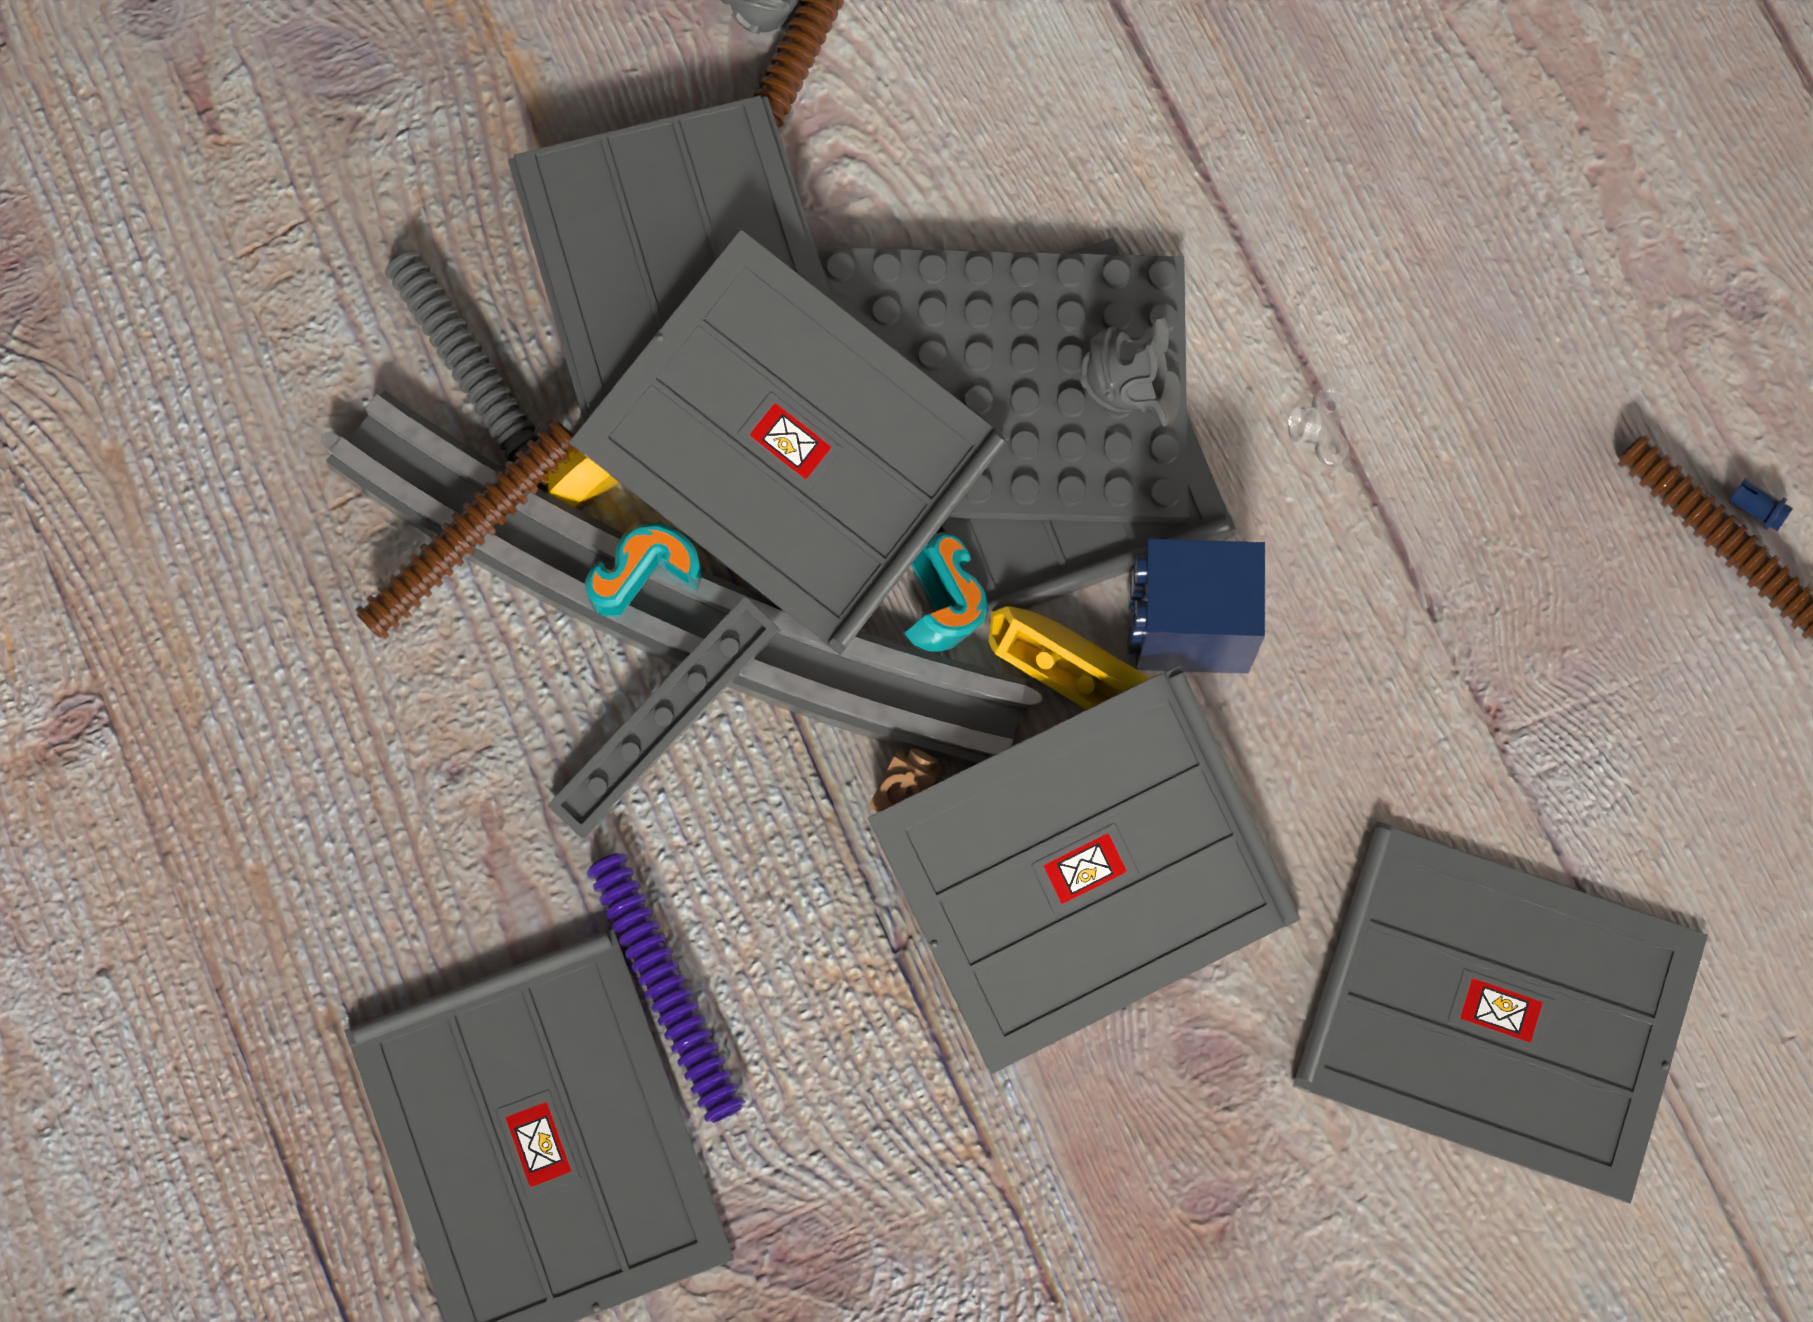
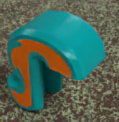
M660 523L638 524L624 533L618 542L615 552L614 569L607 570L604 564L599 562L593 565L585 581V589L593 610L605 617L621 616L658 565L697 591L702 579L697 550L688 538L675 529Z
M942 532L934 535L911 564L936 612L922 617L904 634L915 646L933 652L952 649L984 624L989 610L985 590L975 577L962 569L971 560L969 551L959 538L949 533Z

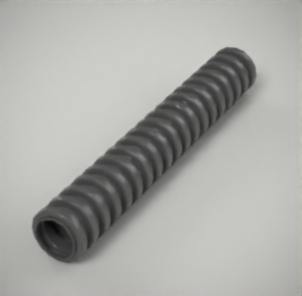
M411 250L397 255L387 265L385 275L388 279L393 280L392 286L395 290L400 291L402 301L408 302V310L415 314V321L419 325H423V333L426 336H430L429 342L433 347L437 348L438 356L445 359L444 365L446 368L453 370L452 377L455 381L460 382L459 388L461 391L468 393L467 400L472 405L476 404L474 411L477 415L483 416L482 423L484 426L491 427L489 434L492 438L498 439L497 446L499 449L506 450L505 458L507 461L514 462L517 459L515 454L519 450L525 452L528 449L526 443L529 440L535 442L538 439L536 433H533L535 431L534 424L531 421H526V412L519 409L520 403L517 399L511 398L512 391L509 387L504 386L505 380L503 377L496 375L497 368L492 363L488 364L490 362L488 354L481 352L482 345L480 342L474 341L475 335L471 330L467 329L466 321L463 318H459L460 312L458 309L451 307V298L444 295L445 289L442 285L437 284L435 274L429 273L430 267L426 262L422 261V254L417 250Z

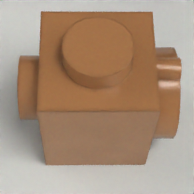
M914 748L910 752L902 749L893 757L868 807L880 812L939 783L945 771L935 767L937 761L927 753Z

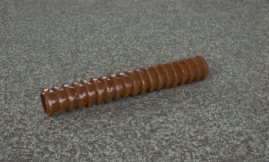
M800 0L801 6L795 10V18L789 22L790 30L784 32L783 41L777 46L778 53L772 56V65L766 68V77L760 80V89H757L753 94V97L760 95L761 98L768 97L777 128L784 125L786 121L785 116L791 111L790 104L796 101V92L802 89V80L808 77V69L813 67L815 63L814 57L819 55L821 51L820 45L825 43L827 39L826 34L831 31L832 22L838 17L837 10L843 7L844 0Z
M550 420L547 423L548 429L545 432L540 430L536 433L538 439L535 442L529 440L526 443L528 449L525 452L519 450L515 454L517 459L514 462L508 461L505 463L506 470L503 473L497 471L494 474L496 480L493 483L487 481L483 485L485 490L482 493L476 492L473 494L475 500L471 504L465 502L462 505L464 511L461 514L455 512L452 515L453 521L450 524L445 522L441 525L443 531L439 535L433 533L430 536L432 542L429 545L423 543L420 546L422 552L418 555L412 554L409 557L411 562L407 566L401 564L398 567L400 573L397 576L391 574L387 578L390 582L385 587L380 585L377 588L379 593L375 597L369 595L366 598L368 604L364 608L359 605L355 609L358 613L357 617L377 637H382L386 640L390 636L387 631L391 627L397 629L400 626L398 620L402 617L407 619L411 615L409 610L413 606L419 608L422 605L419 600L423 596L429 598L432 595L430 589L434 585L440 587L443 584L441 579L445 575L451 577L454 574L452 568L455 565L461 567L464 564L462 558L466 554L472 556L475 553L473 548L477 544L482 546L486 542L484 537L487 534L493 536L496 533L494 527L498 523L504 525L507 522L505 518L507 514L514 515L517 512L516 506L519 503L525 505L528 502L526 496L529 493L535 495L539 491L537 485L540 482L546 484L549 481L547 476L551 472L556 474L560 470L558 465L561 462L567 464L570 461L568 455L571 452L575 454L579 452L569 443L574 436L566 427L558 421Z
M1647 434L1643 437H1638L1619 457L1618 465L1621 468L1627 466L1630 469L1628 474L1632 478L1638 476L1641 479L1639 482L1640 486L1643 488L1648 486L1652 489L1650 495L1653 498L1659 496L1662 499L1660 504L1664 508L1669 505L1673 509L1671 514L1675 518L1681 516L1684 519L1682 525L1685 528L1691 526L1695 530L1693 535L1696 538L1701 535L1706 540L1703 544L1707 548L1712 545L1716 549L1715 556L1726 558L1725 565L1728 568L1734 566L1738 570L1736 575L1739 578L1745 576L1749 580L1747 585L1750 588L1756 586L1760 590L1758 592L1760 598L1766 596L1771 601L1768 605L1772 609L1777 606L1782 611L1779 615L1783 619L1788 616L1793 621L1790 626L1794 629L1800 627L1804 631L1801 636L1804 639L1810 637L1813 640V595L1811 594L1813 588L1810 585L1805 588L1800 583L1802 578L1799 575L1793 577L1789 573L1791 568L1788 565L1782 567L1778 563L1780 561L1779 556L1774 555L1772 557L1767 552L1770 548L1767 545L1761 547L1757 543L1759 538L1755 534L1750 537L1746 533L1748 528L1744 524L1739 527L1735 523L1737 517L1733 514L1727 516L1724 513L1726 507L1723 504L1717 506L1713 503L1715 497L1712 494L1706 496L1703 493L1705 488L1701 484L1696 487L1692 483L1694 478L1690 474L1685 477L1681 473L1683 467L1679 464L1676 466L1671 464L1672 457L1669 454L1663 456L1660 453L1662 448L1658 444L1652 446L1649 443L1651 438Z

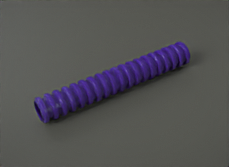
M614 853L603 857L593 863L586 874L589 879L595 880L593 884L594 891L601 892L602 894L599 901L601 905H607L608 910H606L607 918L614 919L615 921L612 928L614 932H620L621 934L618 940L620 945H626L628 948L625 951L627 959L634 960L631 968L633 972L640 973L641 976L638 978L640 986L647 987L644 995L646 999L653 1000L654 1003L651 1006L653 1013H659L661 1016L657 1022L659 1026L666 1027L667 1031L664 1033L666 1040H672L674 1043L671 1046V1051L674 1054H679L680 1058L677 1063L679 1067H685L687 1070L684 1078L686 1081H692L693 1086L690 1090L693 1095L698 1094L700 1097L697 1105L699 1108H705L707 1112L704 1115L705 1121L715 1123L741 1110L745 1100L743 1097H737L736 1095L739 1087L737 1083L730 1082L729 1078H731L732 1073L729 1069L724 1070L722 1066L725 1063L724 1056L717 1055L716 1051L719 1046L717 1042L710 1041L709 1038L712 1036L711 1030L709 1028L704 1029L703 1024L706 1019L704 1015L697 1014L696 1010L699 1008L697 1001H691L689 998L692 996L691 988L684 987L683 983H685L686 978L684 974H678L676 971L679 968V964L670 958L673 954L672 949L664 946L666 942L665 935L662 933L658 934L657 932L660 925L657 920L651 919L653 915L652 908L645 907L644 905L647 898L645 894H639L638 892L640 889L639 881L632 880L631 878L634 874L633 869L625 866L628 860L626 855Z

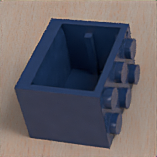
M1148 539L1144 554L1136 555V565L1132 570V582H1129L1128 610H1135V614H1132L1131 627L1128 628L1127 652L1128 655H1136V670L1167 671L1180 665L1183 672L1249 674L1265 637V542Z

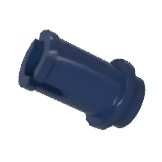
M1744 478L1729 501L1730 504H1734L1765 523L1763 527L1765 530L1771 527L1777 532L1793 510L1791 506L1786 504L1788 499L1785 497L1782 500L1777 499L1751 483L1747 478Z

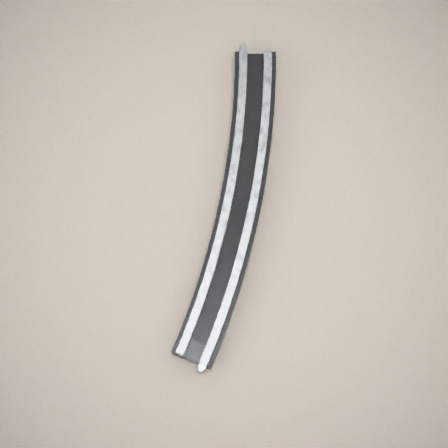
M385 390L380 395L376 394L365 409L368 416L348 441L334 433L324 432L321 434V441L326 450L331 454L326 463L332 472L429 537L433 533L439 535L443 531L441 525L445 522L450 524L453 521L452 515L455 512L461 514L464 511L462 505L465 502L471 504L475 500L473 494L476 492L482 493L485 490L483 485L487 481L493 483L496 480L494 474L497 471L503 473L506 470L414 412ZM539 488L535 495L529 493L526 496L528 502L525 505L519 503L516 506L517 512L514 515L509 513L505 516L507 522L504 525L498 523L494 527L496 533L493 536L487 534L484 537L486 542L482 546L477 544L473 548L475 553L472 556L467 554L464 556V558L561 612L675 666H679L741 599L746 596L781 631L736 677L728 688L852 733L908 750L912 748L918 749L932 757L971 767L1012 747L1021 707L1037 708L1042 703L1041 694L1032 688L1026 687L1028 680L1026 678L952 660L861 631L856 634L842 654L839 655L765 596L701 570L702 579L696 591L658 565L621 616L605 617L599 615L593 610L585 589L586 577L593 565L599 562L603 563L607 570L614 569L616 546L624 533L588 516Z

